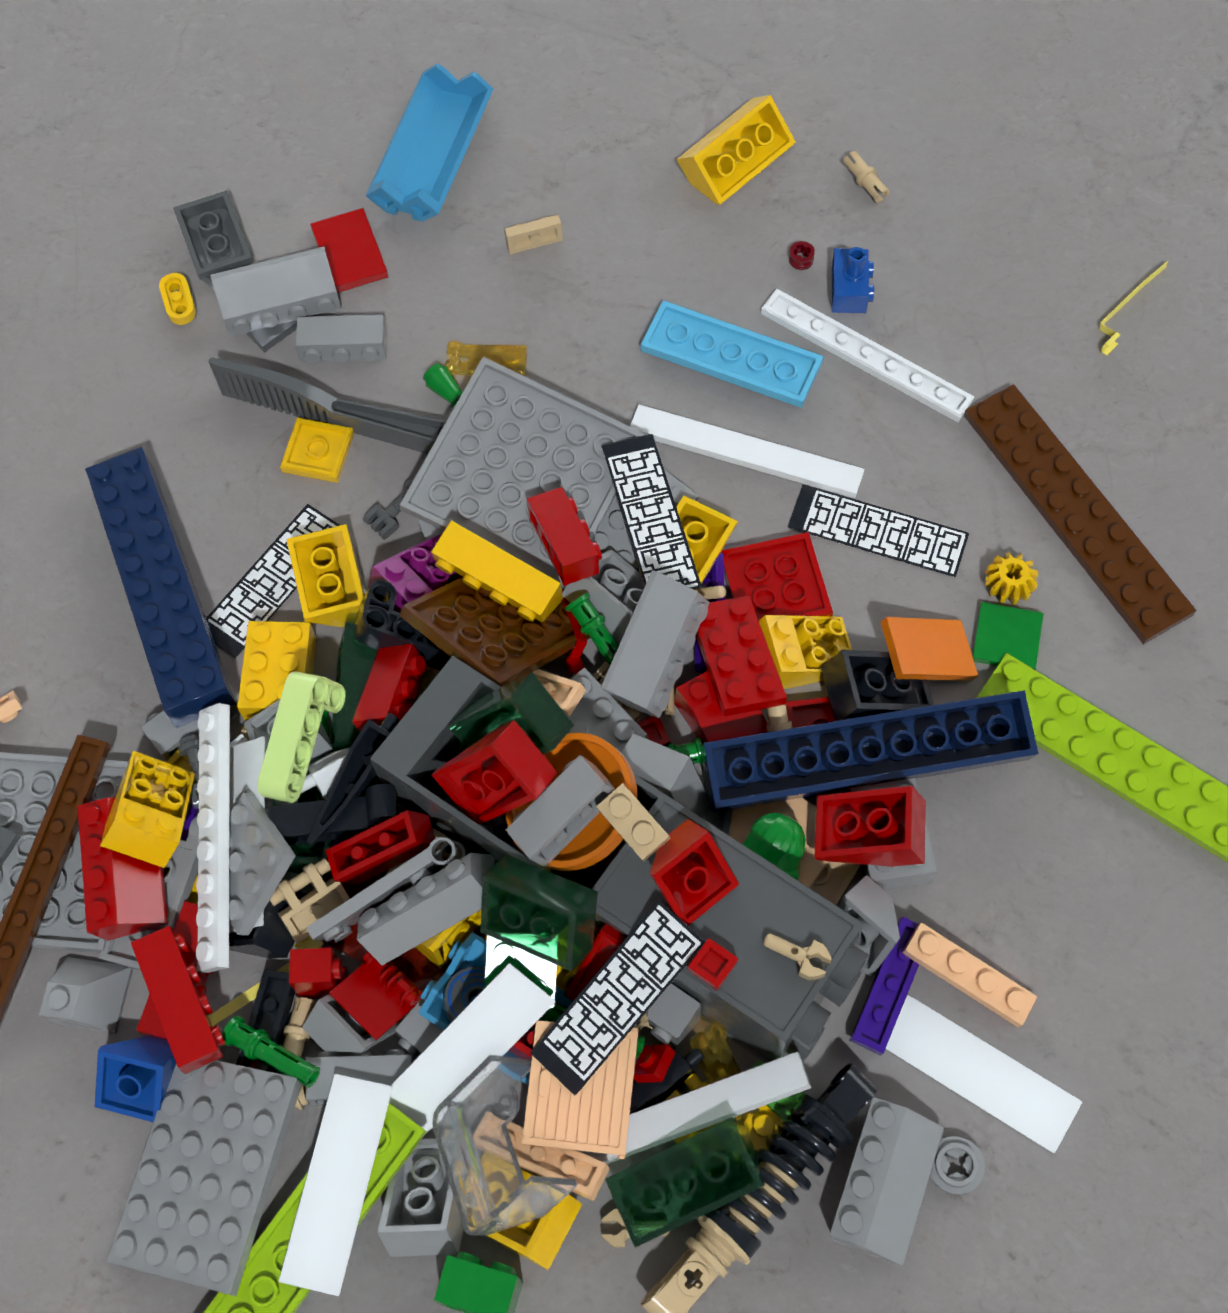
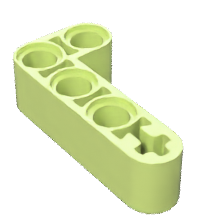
M294 671L289 674L284 684L258 778V792L262 797L294 803L300 797L323 712L337 713L345 703V689L341 684L323 676Z

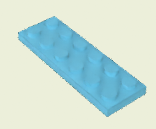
M664 300L641 343L642 352L799 408L803 407L824 358L822 355Z

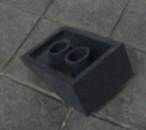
M841 650L821 667L835 721L934 705L927 680L896 679L889 652Z

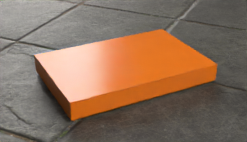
M885 617L880 622L896 679L972 681L978 677L961 620Z

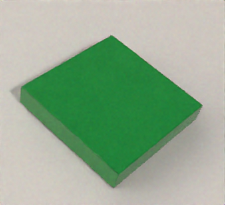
M981 602L972 655L974 662L998 666L1006 653L1036 670L1044 613Z

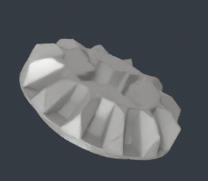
M951 1136L942 1139L931 1172V1177L936 1187L941 1188L948 1194L965 1195L979 1186L985 1173V1162L981 1151L973 1142L963 1137ZM965 1155L966 1158L961 1166L964 1174L961 1175L959 1172H955L953 1175L947 1176V1169L950 1167L947 1159L950 1157L952 1160H956Z

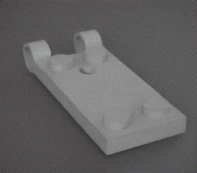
M197 816L190 824L187 840H180L178 847L165 868L170 867L168 875L164 878L168 924L110 941L106 940L104 951H101L99 959L141 970L130 942L169 925L174 930L183 903L188 901L198 873L197 847L199 826L197 824Z
M446 837L434 839L427 849L306 927L313 940H326L328 942L334 939L335 942L344 939L353 932L351 927L358 923L359 917L365 911L387 902L394 894L406 891L416 885L422 878L432 876L437 870L456 860L459 855L458 846L462 851L461 858L468 855L466 846L461 842ZM441 842H445L440 847V850L435 853L438 844H440ZM451 846L452 855L446 860V850Z

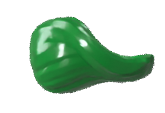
M770 813L761 816L754 822L749 835L742 845L798 880L800 876V860L805 851L806 842L801 825L792 817L780 813Z

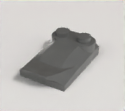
M227 190L173 207L199 279L207 283L213 290L214 287L210 275L252 265L253 259Z

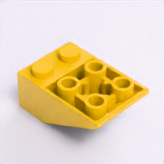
M765 615L759 620L784 689L825 681L821 667L841 650H852L842 617Z
M133 750L107 819L100 846L165 868L180 842L195 773Z

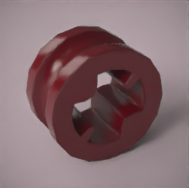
M806 241L794 243L789 251L790 265L798 270L810 268L814 262V247ZM798 253H802V255H803V256H806V258H802L801 255H797V254H798Z

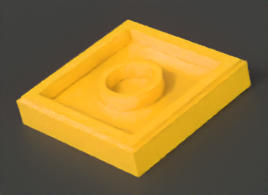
M297 417L280 465L281 472L338 483L355 434L353 428Z

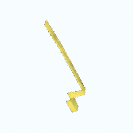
M1168 261L1145 279L1101 321L1099 330L1111 337L1102 347L1101 353L1103 352L1105 355H1108L1118 345L1115 340L1121 335L1104 324L1146 284L1167 267Z
M309 936L300 943L294 944V947L296 949L322 948L323 942L321 940H313ZM290 962L277 971L289 973ZM261 981L210 1014L209 1019L212 1026L254 1000Z

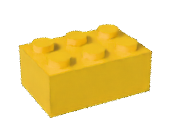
M248 621L237 705L245 722L281 699L285 681L290 673L294 671L313 675L317 637L310 622Z

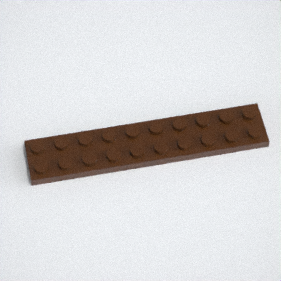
M1014 384L965 410L964 417L1143 645L1195 614L1197 610Z

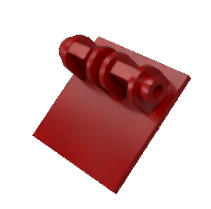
M367 952L363 957L365 963L332 989L329 995L375 1040H378L421 1000L420 997L423 992L391 961L381 965Z

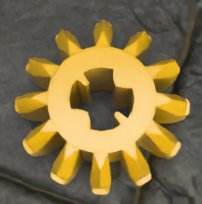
M1009 551L1005 553L1004 558L997 555L993 559L992 564L987 566L985 572L987 575L985 586L991 588L989 592L990 597L1001 596V604L1006 599H1010L1013 605L1017 604L1019 599L1026 602L1038 586L1036 581L1038 570L1032 569L1033 560L1024 562L1022 560V553L1017 558H1013Z

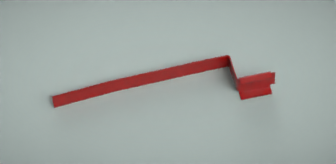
M563 597L562 601L564 607H566L570 602ZM567 612L577 640L570 657H567L565 661L571 676L573 672L576 675L585 668L580 656L587 645L585 634H582L580 631L581 626L571 612Z

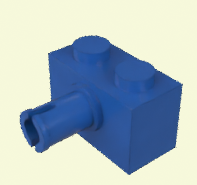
M860 247L852 249L834 248L832 260L833 313H866L868 302H873L874 284H869V278H873L874 261H869L868 249Z

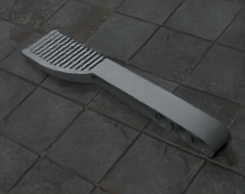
M217 358L209 359L210 367L223 396L237 400L240 399L244 402L248 401L251 404L256 403V405H263L265 408L271 407L272 410L277 408L282 413L285 410L286 414L289 415L292 412L293 416L296 417L300 414V417L303 419L307 416L308 420H313L314 418L315 421L320 422L322 420L324 423L329 421V424L353 428L356 434L429 454L446 423L444 420L338 399L309 383L269 369Z

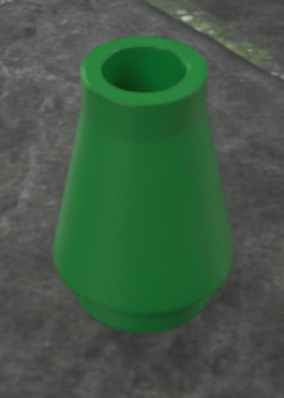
M437 363L430 367L423 376V380L426 382L425 386L445 399L452 406L457 404L463 392L447 366Z

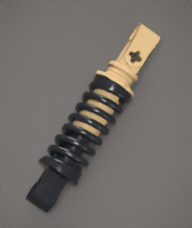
M849 1063L836 1074L830 1085L817 1100L802 1093L798 1098L799 1101L791 1109L792 1120L784 1119L778 1124L779 1134L772 1133L766 1138L767 1149L758 1148L753 1153L755 1164L746 1162L742 1165L741 1175L743 1179L732 1177L729 1180L728 1187L731 1194L721 1191L716 1195L715 1199L719 1210L714 1207H706L702 1213L699 1212L696 1215L702 1227L700 1232L685 1242L688 1246L686 1252L667 1274L649 1290L643 1298L641 1306L648 1313H688L689 1309L717 1276L724 1279L728 1274L727 1268L732 1265V1262L737 1260L748 1265L750 1258L761 1247V1241L755 1236L757 1232L761 1229L767 1235L772 1234L774 1227L768 1222L769 1218L774 1215L779 1220H783L787 1215L780 1205L785 1200L791 1205H796L799 1202V1197L793 1192L797 1186L805 1191L811 1188L812 1184L802 1174L803 1170L807 1168L814 1175L821 1176L824 1169L814 1159L815 1156L819 1153L827 1161H834L836 1153L828 1145L831 1143L838 1149L852 1143L854 1140L853 1136L845 1126L872 1099L877 1091V1087L852 1063ZM687 1270L693 1272L695 1282L692 1285L686 1282L687 1278L684 1273Z

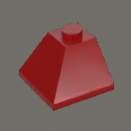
M687 819L668 834L671 839L657 850L649 874L673 913L689 926L740 884L710 833Z

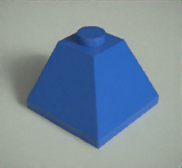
M145 1036L101 1046L98 1049L94 1107L154 1122L157 1111L161 1109L174 1067L176 1066L168 1040Z

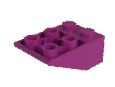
M441 533L374 565L368 589L371 583L376 580H385L391 583L397 592L393 611L400 613L403 605L463 576L454 571L450 575L435 565L437 561L434 560L431 551L443 534Z

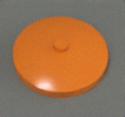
M567 733L553 737L537 747L558 772L549 785L563 773L564 767L569 762L576 760L581 755L593 763L615 788H618L623 783L637 799L636 780L629 762L617 748L604 739L587 733ZM535 800L506 812L507 826L509 827L513 823L515 816L521 811L526 810ZM600 812L546 867L558 871H574L592 866L607 857L621 843L623 838Z

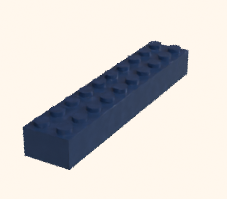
M140 447L85 468L165 713L175 728L198 720L199 711L215 704L221 703L230 705V707L236 705L157 476L144 449Z
M1025 690L703 743L700 749L712 813L846 791L852 787L912 778L917 779L1025 761L1039 754Z

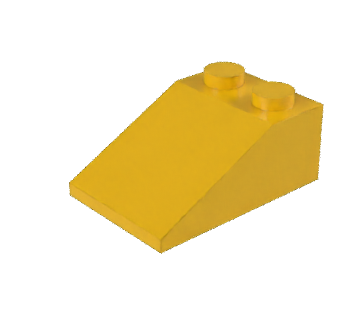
M484 1152L466 1185L464 1225L534 1264L549 1270L583 1204L563 1189Z

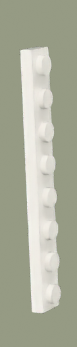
M221 703L199 711L198 719L199 750L197 758L199 761V781L197 791L199 793V813L197 815V824L199 826L197 847L198 880L196 883L198 892V912L196 915L198 946L196 948L197 971L207 973L229 968L230 705Z

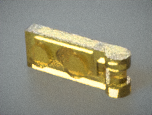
M451 341L447 344L446 354L449 356V359L446 360L445 366H447L452 375H473L482 357H485L526 376L527 346L463 345L460 342ZM460 358H468V362H462Z
M713 1022L705 1028V1032L700 1031L690 1039L692 1050L697 1047L705 1057L699 1065L709 1085L742 1073L726 1041L727 1031L719 1022ZM756 1108L734 1118L740 1123L759 1112L760 1109Z

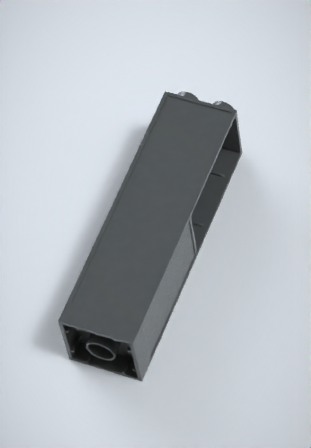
M455 656L451 657L370 758L380 784L395 786L397 807L401 813L409 810L429 815L432 827L451 840L464 844L468 849V854H490L495 860V870L504 876L506 885L516 892L523 885H526L597 938L606 923L625 937H628L658 900L671 910L649 874L656 852L643 862L623 839L607 857L592 866L574 871L550 869V873L524 855L508 833L495 836L460 810L432 776L444 764L493 730L513 720L526 732L536 747L553 737L571 732ZM634 774L637 785V800L663 830L669 834L687 819L707 830L740 884L688 926L705 942L710 938L739 958L737 965L719 990L716 991L688 971V966L694 959L693 957L671 984L701 1004L702 1020L763 1062L768 1063L787 1054L790 1055L798 1052L804 1063L825 1030L824 1025L831 1015V1012L820 1006L823 999L827 998L840 1007L862 973L861 969L869 957V954L855 946L864 924ZM771 933L801 948L811 946L814 940L824 944L832 958L831 964L821 961L816 957L809 959L813 967L826 971L825 976L816 980H806L798 976L800 967L797 961L765 947L763 942L766 935Z

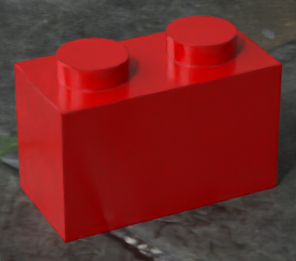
M332 947L290 949L289 984L299 997L321 999L348 977L347 967H343L342 959L337 957Z

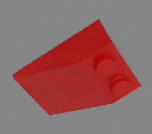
M708 671L676 688L674 704L696 737H700L702 745L707 742L768 733V723L761 709L723 716Z
M513 720L487 734L437 769L432 776L460 810L480 825L537 799L558 772L530 740L526 732Z
M913 786L817 796L814 858L818 861L891 867L925 864V799Z

